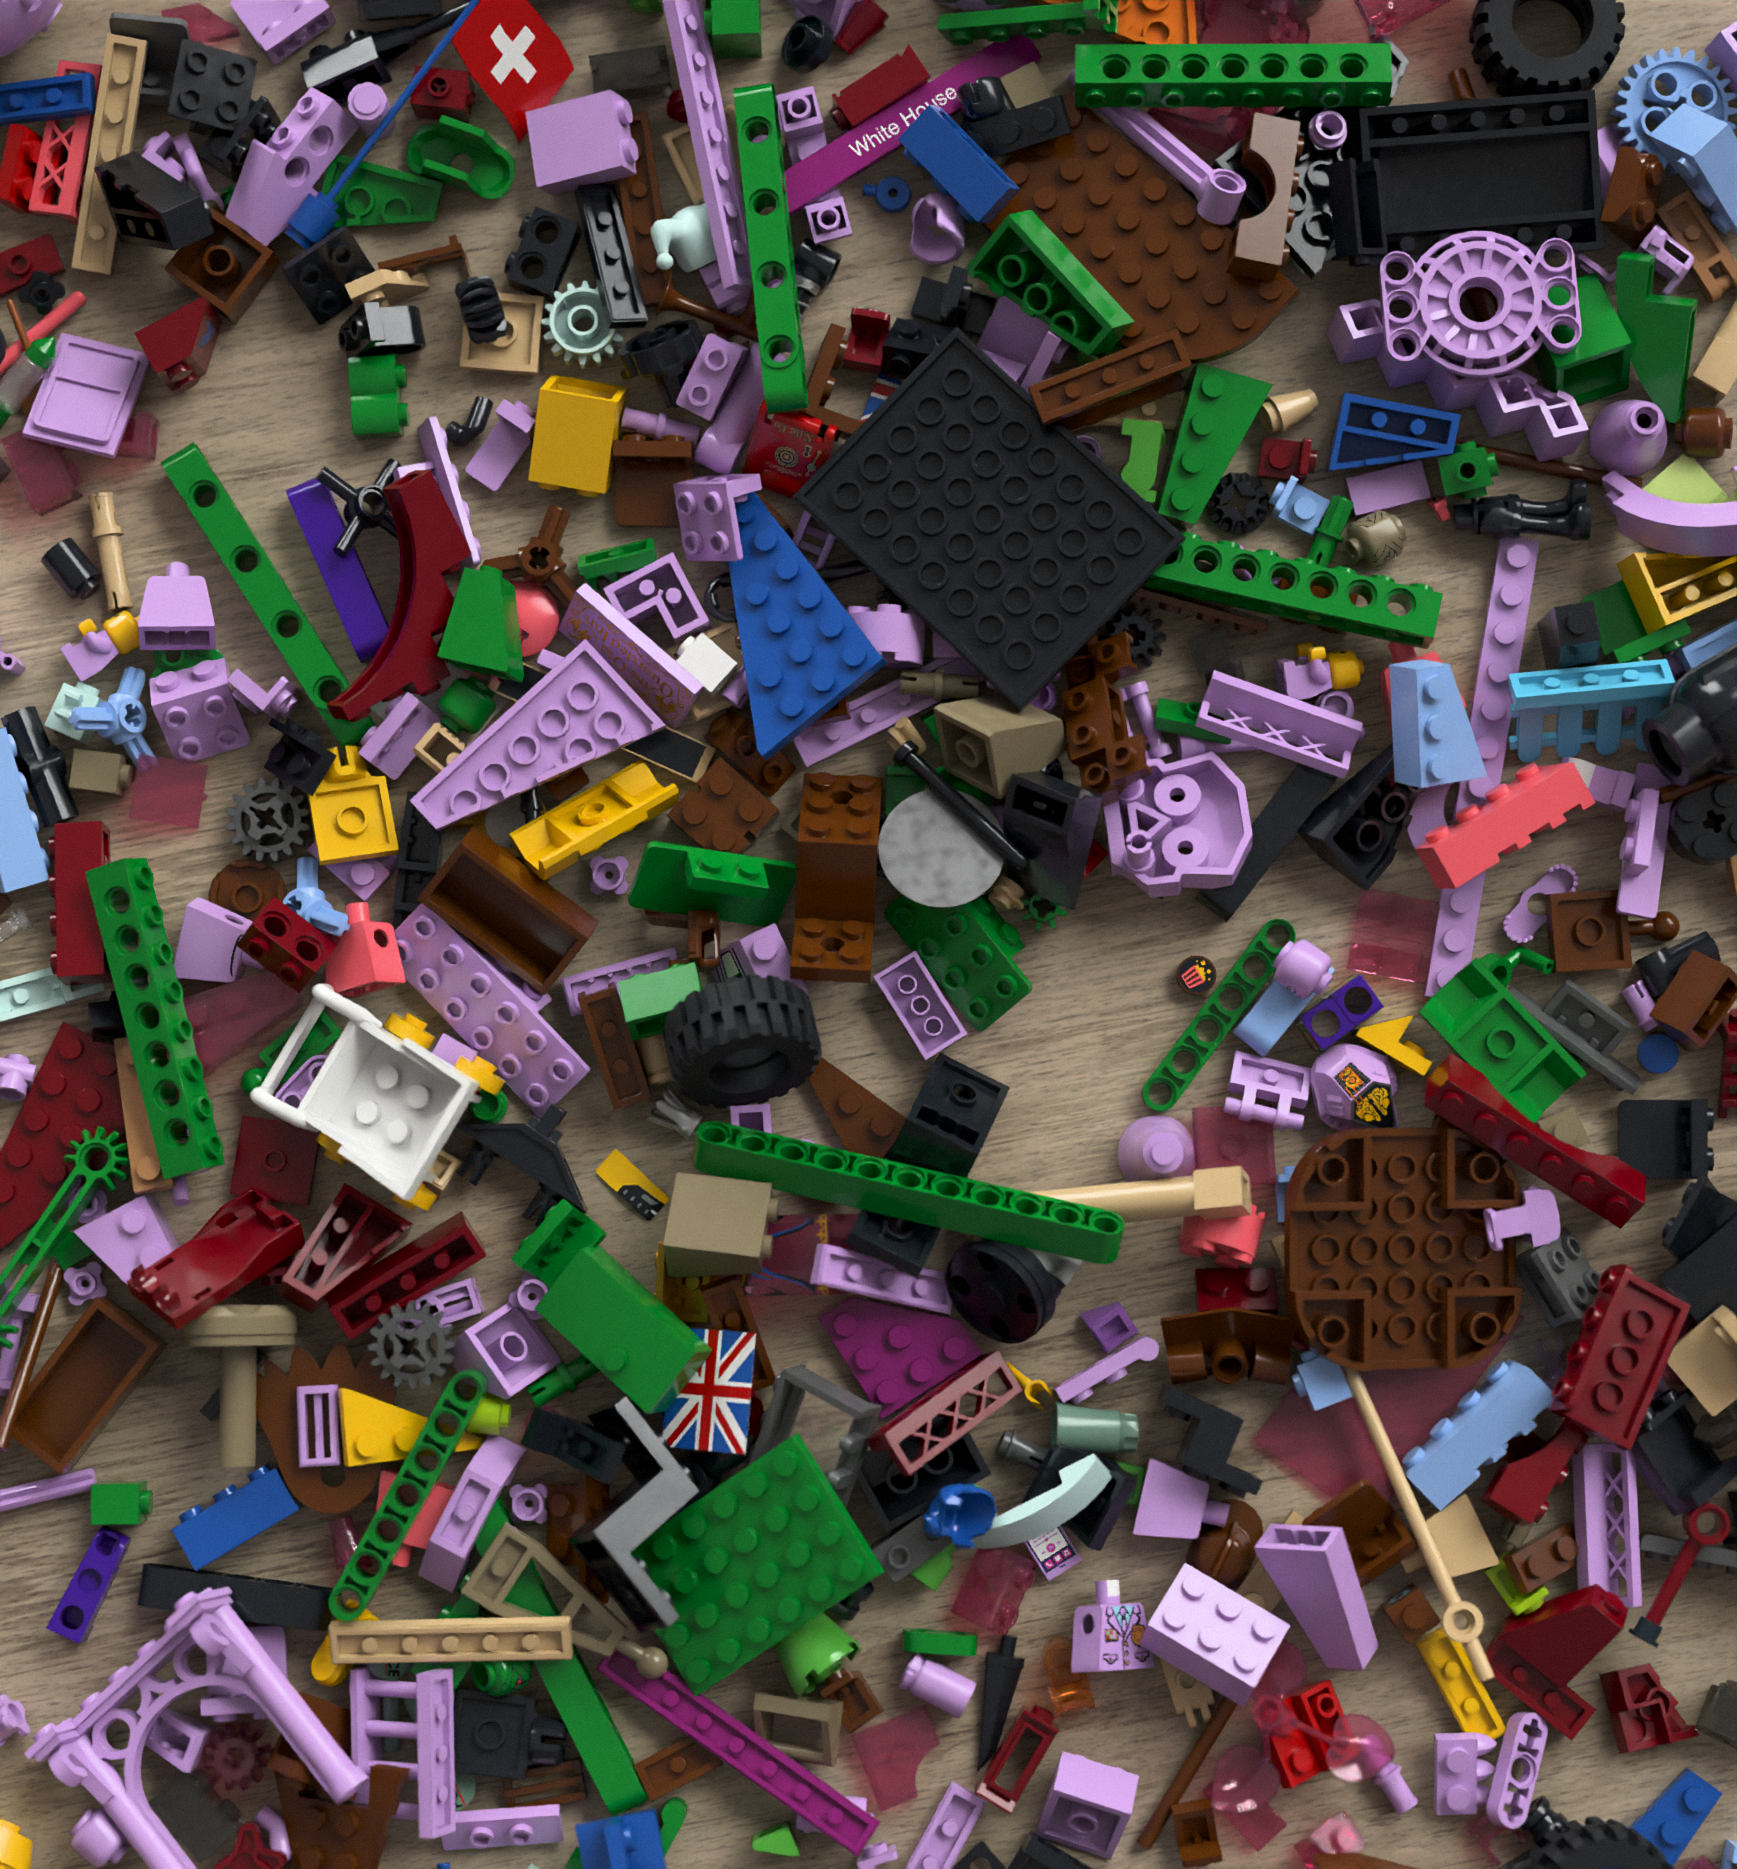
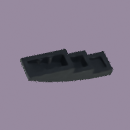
M407 791L396 866L398 875L393 903L394 931L421 904L417 900L441 868L445 828L437 831L409 801L418 792Z

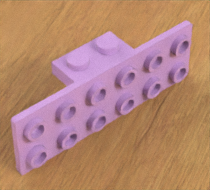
M421 903L394 931L407 981L472 1049L480 1053L479 1056L497 1067L495 1073L505 1081L537 1117L542 1118L551 1104L556 1105L590 1072V1067L538 1014L553 999L547 993L543 995L489 953L485 952L482 955L461 932Z

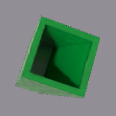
M1596 273L1576 277L1582 333L1575 349L1566 354H1556L1542 343L1538 351L1533 355L1544 387L1554 393L1561 390L1573 396L1578 406L1628 390L1632 342ZM1553 287L1548 291V298L1551 303L1561 306L1569 302V294L1564 288ZM1557 325L1552 328L1551 334L1556 342L1566 344L1573 340V332L1568 326ZM1533 332L1531 336L1536 342L1538 336Z

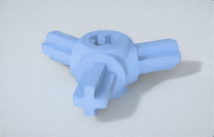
M129 666L124 669L117 693L111 694L108 701L99 703L97 707H75L72 709L71 717H69V724L73 725L75 730L97 731L102 738L112 740L115 745L122 744L137 770L143 773L155 767L157 759L142 735V732L146 729L147 715L139 698L146 680L145 672L140 668Z
M300 857L297 860V889L288 893L283 903L322 933L327 932L335 936H341L344 931L348 932L351 926L347 923L348 916L333 910L332 905L325 900V893L318 889V859L315 857Z

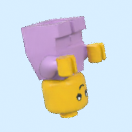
M121 611L106 620L103 624L104 630L95 633L97 627L92 619L88 618L78 625V629L84 639L73 646L68 642L60 647V650L80 682L101 671L118 653L126 655L140 647L138 632L139 615L134 618L129 611Z
M1311 642L1298 643L1295 646L1297 656L1295 662L1284 657L1273 659L1277 693L1297 700L1312 698L1329 689L1337 691L1356 687L1360 682V676L1364 674L1363 661L1358 659L1352 650L1347 649L1326 654L1325 647H1313Z

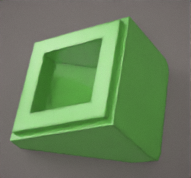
M786 1820L757 1832L752 1837L754 1851L795 1857L800 1856V1846L790 1821L787 1822Z

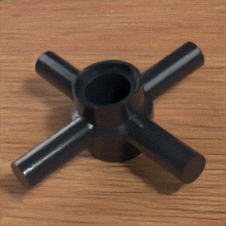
M388 459L373 485L358 489L353 488L325 466L317 474L316 480L346 501L344 517L348 525L333 547L334 553L338 556L346 557L363 530L379 526L398 540L394 518L389 515L390 507L382 490L393 483L394 476L392 472L397 467H402L398 461ZM363 502L370 506L372 514L365 510Z

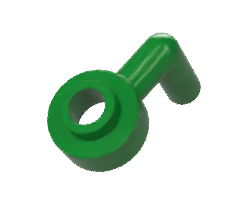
M1517 946L1503 957L1495 953H1489L1479 960L1505 988L1511 980L1512 969L1520 963L1546 975L1550 974L1554 969L1553 960L1523 946Z

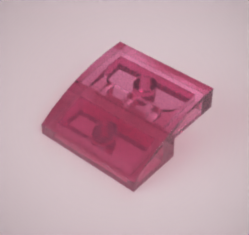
M1370 888L1368 891L1361 889L1350 943L1347 969L1425 984L1440 903Z

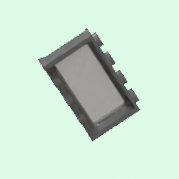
M804 1364L782 1369L773 1384L774 1395L770 1406L761 1417L760 1427L762 1428L757 1442L752 1446L747 1457L748 1466L792 1435L799 1433L846 1508L869 1446L865 1439L873 1434L883 1406L869 1403L810 1371Z

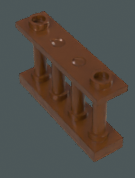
M1175 329L1028 386V391L1042 426L1059 421L1072 433L1185 389L1186 384L1181 373L1190 370L1192 364L1179 332Z

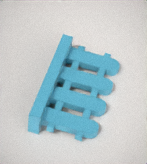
M1667 659L1509 674L1508 688L1513 704H1510V714L1512 718L1517 717L1516 736H1509L1508 740L1510 750L1516 749L1518 758L1523 762L1529 763L1537 760L1541 755L1542 747L1555 746L1557 754L1561 758H1573L1580 752L1581 743L1594 742L1598 753L1610 755L1618 750L1620 739L1633 738L1638 750L1647 751L1641 730L1643 722L1661 712L1662 704L1668 703L1669 694L1675 685ZM1635 706L1634 724L1621 725L1622 707ZM1596 710L1595 728L1582 729L1583 711ZM1556 714L1555 732L1543 733V716Z

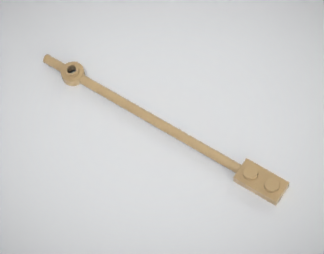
M1284 1234L1269 1240V1243L1284 1274ZM1340 1366L1355 1404L1446 1605L1440 1619L1442 1631L1450 1640L1463 1643L1479 1682L1488 1680L1495 1675L1478 1640V1636L1483 1629V1616L1475 1605L1461 1601L1359 1371ZM1458 1614H1462L1467 1620V1625L1463 1630L1457 1629L1454 1625V1618Z

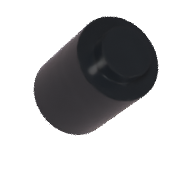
M72 538L60 541L42 557L41 563L71 599L78 597L81 600L87 599L100 588L98 582L101 579V573Z

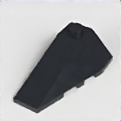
M1392 743L1325 799L1299 828L1297 833L1319 858L1358 887L1368 891L1393 861L1397 852L1394 845L1402 828H1408L1413 817L1409 815L1418 794L1424 792L1426 787L1418 788L1395 782Z

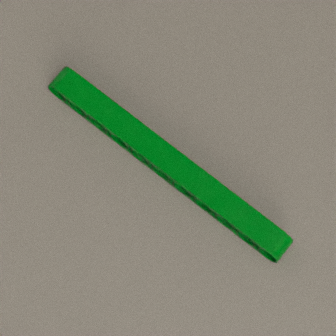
M719 1121L704 1122L698 1126L696 1132L693 1164L697 1170L705 1174L723 1178L771 1183L774 1190L1096 1264H1110L1116 1261L1119 1254L1125 1225L1122 1217L1112 1211Z

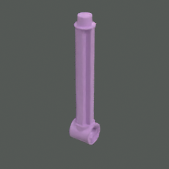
M1075 67L1068 76V82L1074 87ZM1101 107L1095 109L1195 194V198L1198 200L1196 208L1202 218L1219 225L1229 224L1233 221L1247 186L1245 180L1240 175L1228 169L1219 168L1213 170L1142 108Z

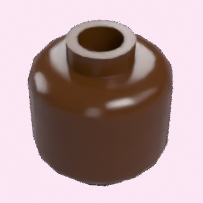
M1689 408L1685 413L1684 421H1678L1675 425V444H1682L1684 455L1687 457L1720 458L1723 456L1725 449H1731L1733 418H1727L1726 412L1721 408Z

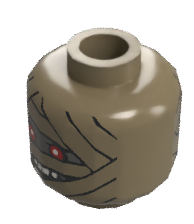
M1378 510L1350 524L1345 547L1353 561H1359L1368 568H1374L1401 554L1403 542L1406 540V532L1398 517Z

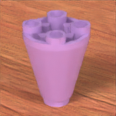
M1636 399L1617 400L1605 406L1594 418L1589 431L1588 451L1590 455L1605 470L1609 472L1615 470L1623 476L1639 477L1651 470L1663 457L1668 442L1666 423L1662 411L1654 403Z

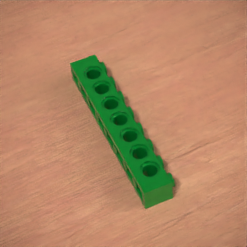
M1391 43L1075 45V107H1088L1091 109L1101 107H1127L1131 109L1167 107L1174 109L1179 107L1335 108L1363 106L1372 108L1389 106L1392 87Z
M1181 532L1186 541L1172 555L1175 562L1163 564L1143 585L1148 588L1423 649H1428L1434 639L1443 593L1434 592L1432 587L1425 584L1414 583L1407 586L1394 583L1395 580L1385 575L1362 576L1356 574L1355 570L1348 567L1336 566L1331 569L1317 566V562L1308 558L1285 559L1279 557L1278 553L1271 550L1258 549L1256 552L1240 549V545L1231 541H1218L1217 543L1204 541L1199 535L1190 532ZM1199 560L1208 561L1214 570L1209 573L1200 572L1194 563ZM1245 569L1251 574L1252 579L1250 581H1240L1234 576L1233 571ZM1282 577L1289 582L1291 588L1280 590L1273 585L1271 579ZM1322 586L1328 591L1329 597L1324 599L1317 598L1312 594L1310 588ZM1353 594L1363 596L1368 606L1357 607L1353 605L1349 596ZM1398 603L1402 605L1406 615H1394L1389 610L1388 604Z
M123 858L85 871L163 1178L166 1180L188 1176L225 1165L222 1154L223 1144L217 1134L212 1115L213 1105L205 1088L203 1066L197 1057L193 1041V1028L187 1018L183 1002V989L177 979L173 963V950L167 940L163 924V911L158 905L153 886L154 876L148 866L147 858Z

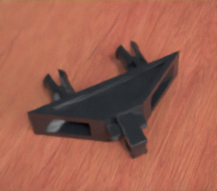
M551 1104L542 1119L533 1115L527 1124L455 1125L474 1138L472 1140L475 1143L455 1172L460 1177H463L476 1163L469 1183L477 1186L478 1181L493 1158H499V1156H502L540 1181L538 1183L541 1186L521 1215L526 1220H529L542 1206L535 1226L539 1227L544 1221L548 1210L557 1205L562 1199H567L584 1211H588L563 1150L558 1144L564 1134L556 1129L567 1113L559 1106Z

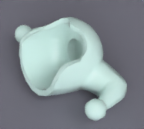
M705 202L702 205L685 207L672 218L657 220L650 229L658 254L656 265L661 270H668L673 265V258L669 254L668 249L676 258L679 266L687 273L717 260Z

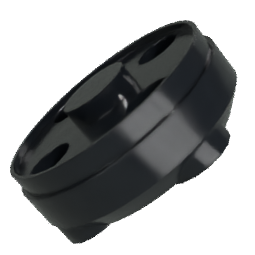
M972 1235L962 1243L949 1259L945 1269L946 1288L952 1303L960 1315L978 1332L1002 1343H1021L1037 1334L1052 1318L1056 1307V1299L1061 1294L1059 1281L1046 1270L1039 1258L1029 1248Z

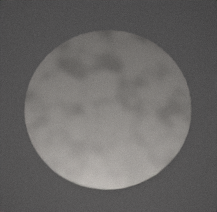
M933 789L916 793L899 803L886 818L879 836V859L888 880L907 898L932 907H954L978 898L995 882L1005 859L991 843ZM958 791L1003 833L996 816L984 803L967 793Z

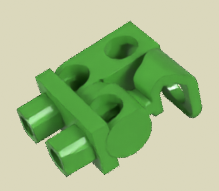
M1123 418L1120 435L1131 436L1128 462L1121 467L1119 477L1146 502L1155 503L1157 491L1150 489L1156 479L1159 451L1166 443V434L1162 427L1163 423Z

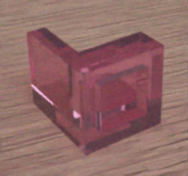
M137 412L136 418H130L116 456L156 460L160 421L151 413Z

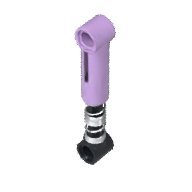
M807 237L802 242L794 258L801 325L803 320H805L802 316L806 308H811L808 305L811 298L816 297L819 290H826L842 258L841 254L821 244L815 245L814 241ZM759 343L752 345L712 426H709L704 433L694 455L693 461L719 474H733L744 452L746 441L755 426L761 403L765 399ZM788 352L779 353L773 361L783 362L787 360L782 354Z

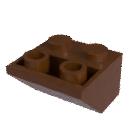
M1693 950L1687 960L1679 967L1676 976L1664 994L1657 999L1655 1007L1649 1016L1684 1050L1688 1052L1700 1051L1704 1048L1737 999V974L1729 966Z

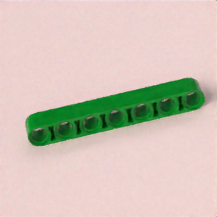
M465 1369L456 1374L446 1386L330 1595L329 1608L337 1619L352 1621L358 1618L371 1603L487 1394L488 1382L480 1371ZM461 1379H470L475 1383L477 1387L475 1398L467 1399L460 1395L458 1383ZM449 1414L456 1419L458 1428L455 1433L448 1434L440 1429L438 1422L440 1415ZM421 1450H432L438 1458L436 1468L428 1469L420 1463L419 1454ZM408 1484L417 1490L418 1501L416 1503L409 1504L402 1500L399 1491L402 1485ZM381 1521H393L398 1527V1537L394 1539L385 1537L380 1530ZM370 1555L378 1561L379 1570L377 1573L370 1574L363 1570L361 1566L362 1556ZM349 1590L357 1594L359 1607L355 1609L346 1607L341 1600L342 1591Z

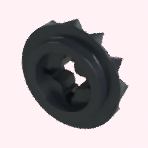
M1230 472L1220 479L1207 502L1209 516L1218 528L1227 533L1240 535L1252 532L1264 522L1269 512V493L1262 485L1261 480L1250 476L1247 472ZM1234 488H1236L1237 493L1239 492L1241 498H1254L1245 504L1244 518H1242L1241 513L1238 512L1236 507L1230 508L1227 506L1223 508L1228 502L1232 501Z

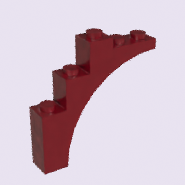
M413 470L382 489L394 517L400 547V583L396 607L385 639L370 664L350 687L326 704L334 719L349 720L350 722L359 721L371 713L370 707L376 703L391 701L403 692L419 694L420 696L430 695L441 688V681L451 676L446 663L437 657L439 650L432 636L445 632L454 603V598L443 576L461 568V561L470 556L472 552L430 470Z

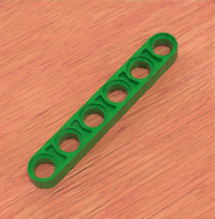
M1276 918L1262 926L1144 1084L1142 1099L1148 1108L1154 1111L1170 1109L1196 1077L1275 971L1272 964L1284 947L1275 948L1268 943L1266 939L1268 929L1272 926L1283 927L1288 933L1287 943L1289 941L1295 943L1296 932L1288 921ZM1257 957L1263 961L1265 972L1262 977L1250 979L1244 974L1243 964L1247 958ZM1233 988L1240 993L1242 999L1239 1008L1229 1011L1221 1006L1219 996L1224 989ZM1204 1019L1213 1021L1218 1028V1035L1211 1042L1200 1040L1196 1034L1197 1024ZM1187 1051L1194 1057L1195 1064L1189 1073H1179L1174 1069L1172 1059L1177 1052ZM1163 1082L1170 1088L1171 1098L1166 1104L1157 1105L1150 1100L1149 1089L1154 1083Z

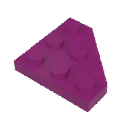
M850 1297L818 1318L871 1402L883 1406L880 1413L882 1419L982 1355L961 1320L855 1297Z

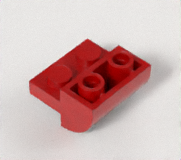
M1330 1679L1306 1684L1273 1698L1274 1702L1252 1713L1283 1789L1293 1788L1320 1772L1332 1771L1361 1755Z

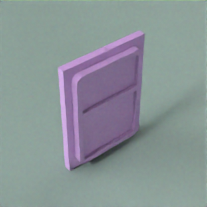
M61 333L56 345V359L46 370L23 429V437L115 459L150 365L146 354Z

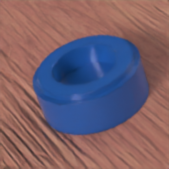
M1654 1034L1645 1037L1639 1043L1636 1055L1638 1063L1645 1071L1660 1074L1668 1072L1676 1065L1679 1051L1676 1043L1669 1036Z

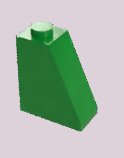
M481 565L480 570L465 567L437 657L454 668L522 683L524 668L515 586L502 577L503 572L494 567Z

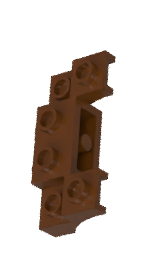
M1126 631L1098 642V644H1092L1091 655L1067 664L1066 674L1069 690L1062 692L1064 709L1061 711V716L1068 735L1066 752L1069 760L1074 765L1079 766L1082 788L1103 796L1100 808L1115 803L1119 795L1128 786L1152 774V769L1147 766L1144 748L1145 745H1148V740L1140 733L1132 737L1128 736L1123 693L1114 685L1121 678L1137 671V665L1132 662L1130 643L1133 642V637Z

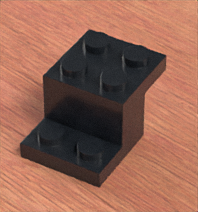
M1163 1384L1158 1399L1165 1403L1163 1410L1189 1422L1191 1415H1193L1176 1456V1459L1183 1464L1182 1471L1206 1483L1209 1476L1220 1480L1218 1486L1224 1491L1243 1499L1247 1492L1257 1496L1263 1481L1252 1473L1226 1463L1244 1419Z

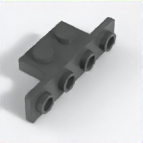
M1569 978L1565 980L1545 1007L1514 985L1510 986L1508 991L1558 1043L1572 1052V1057L1579 1064L1586 1068L1591 1066L1604 1075V1080L1612 1088L1618 1091L1625 1090L1631 1095L1635 1093L1640 1081L1639 1075L1610 1055L1631 1030L1632 1024Z

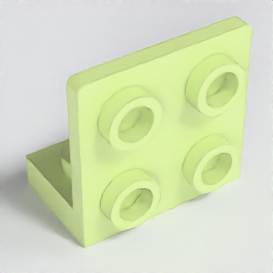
M1684 453L1643 488V490L1655 496L1683 503L1717 504L1737 501V490L1728 497L1694 458L1685 456Z

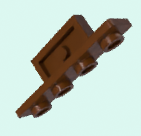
M1171 556L1164 564L1174 563V557ZM1199 560L1194 563L1200 572L1209 573L1214 570L1213 566L1207 561ZM1234 570V576L1240 580L1241 571ZM1144 586L1129 599V601L1143 603L1144 598L1160 602L1158 608L1181 614L1182 608L1197 612V619L1212 624H1219L1220 619L1235 623V630L1256 635L1258 630L1267 631L1269 624L1266 618L1231 609L1232 606Z
M579 1470V1484H547V1550L562 1565L579 1566V1581L603 1604H607L609 1601L608 1591L568 1542L567 1538L611 1501L609 1497V1484L600 1482Z

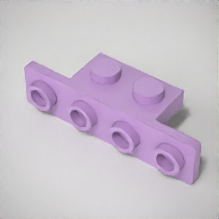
M436 416L428 417L417 428L426 462L397 467L392 473L396 481L413 470L431 471L472 552L470 556L461 561L462 567L459 569L461 574H463L465 567L475 569L481 563V547L478 539L473 537L469 524V507L461 498L458 489V472L455 465L450 463L446 450V433L442 427H439Z
M1638 763L1634 772L1637 776L1632 789L1631 799L1628 801L1624 819L1627 822L1626 836L1622 840L1619 853L1620 860H1622L1616 912L1618 914L1653 920L1657 916L1672 801L1660 804L1658 802L1659 791L1656 789L1672 784V782L1664 777L1655 765Z

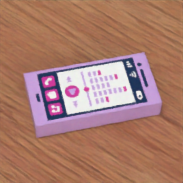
M1061 1526L1024 1542L1048 1581L1082 1561V1558Z

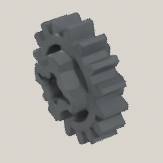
M258 778V788L256 789L247 783L244 784L246 795L244 797L236 794L232 796L234 801L238 803L237 808L226 809V813L234 817V822L225 825L226 829L237 832V835L231 840L232 844L238 846L244 843L245 846L243 847L242 854L249 857L256 851V860L262 863L266 860L267 854H270L272 861L275 863L280 862V853L282 852L290 857H294L295 853L292 846L295 843L300 846L306 845L304 839L300 837L302 832H312V827L304 823V819L311 817L310 810L301 808L307 801V798L304 795L293 797L296 787L292 784L287 785L283 790L282 780L279 778H274L271 786H268L264 778ZM265 795H276L269 802L259 804L254 802L259 797ZM290 805L294 813L293 828L289 826L287 813L291 809ZM260 811L263 814L273 815V818L282 827V830L266 825L261 820L262 817L256 812ZM246 813L249 815L251 828L248 832H246L244 825ZM282 837L285 839L276 845L262 846L271 838Z
M410 1300L405 1311L402 1310L398 1303L394 1304L391 1307L393 1317L383 1312L378 1317L383 1327L373 1326L370 1334L378 1338L377 1341H373L368 1345V1350L378 1352V1355L371 1361L372 1366L382 1364L385 1367L380 1376L382 1379L390 1374L396 1376L394 1380V1386L399 1387L404 1379L409 1381L410 1389L417 1387L419 1379H422L429 1386L433 1383V1372L440 1377L446 1373V1369L441 1363H452L455 1356L447 1352V1349L455 1347L457 1340L447 1338L446 1335L453 1329V1325L446 1324L442 1326L440 1320L444 1312L440 1311L434 1316L429 1313L430 1303L426 1302L421 1310H416L414 1300ZM416 1319L423 1323L420 1326H408L404 1321H400ZM434 1332L438 1339L437 1355L435 1354L436 1351L431 1347V1335ZM387 1335H389L388 1338L394 1345V1354L391 1357L387 1351ZM415 1337L420 1343L417 1349L409 1352L405 1348L408 1343L407 1340L410 1341ZM404 1364H417L423 1369L408 1370L402 1368Z

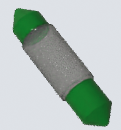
M54 337L34 340L27 350L20 354L0 380V430L11 415L19 410L47 374L49 366L56 359V340Z

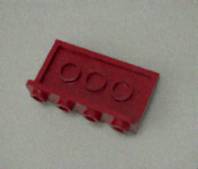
M1620 1264L1606 1269L1598 1281L1597 1288L1599 1293L1594 1304L1587 1309L1583 1316V1331L1579 1340L1571 1346L1567 1354V1362L1569 1364L1564 1376L1553 1387L1551 1393L1553 1401L1549 1411L1619 1449L1628 1451L1632 1449L1691 1305L1632 1274L1630 1266Z

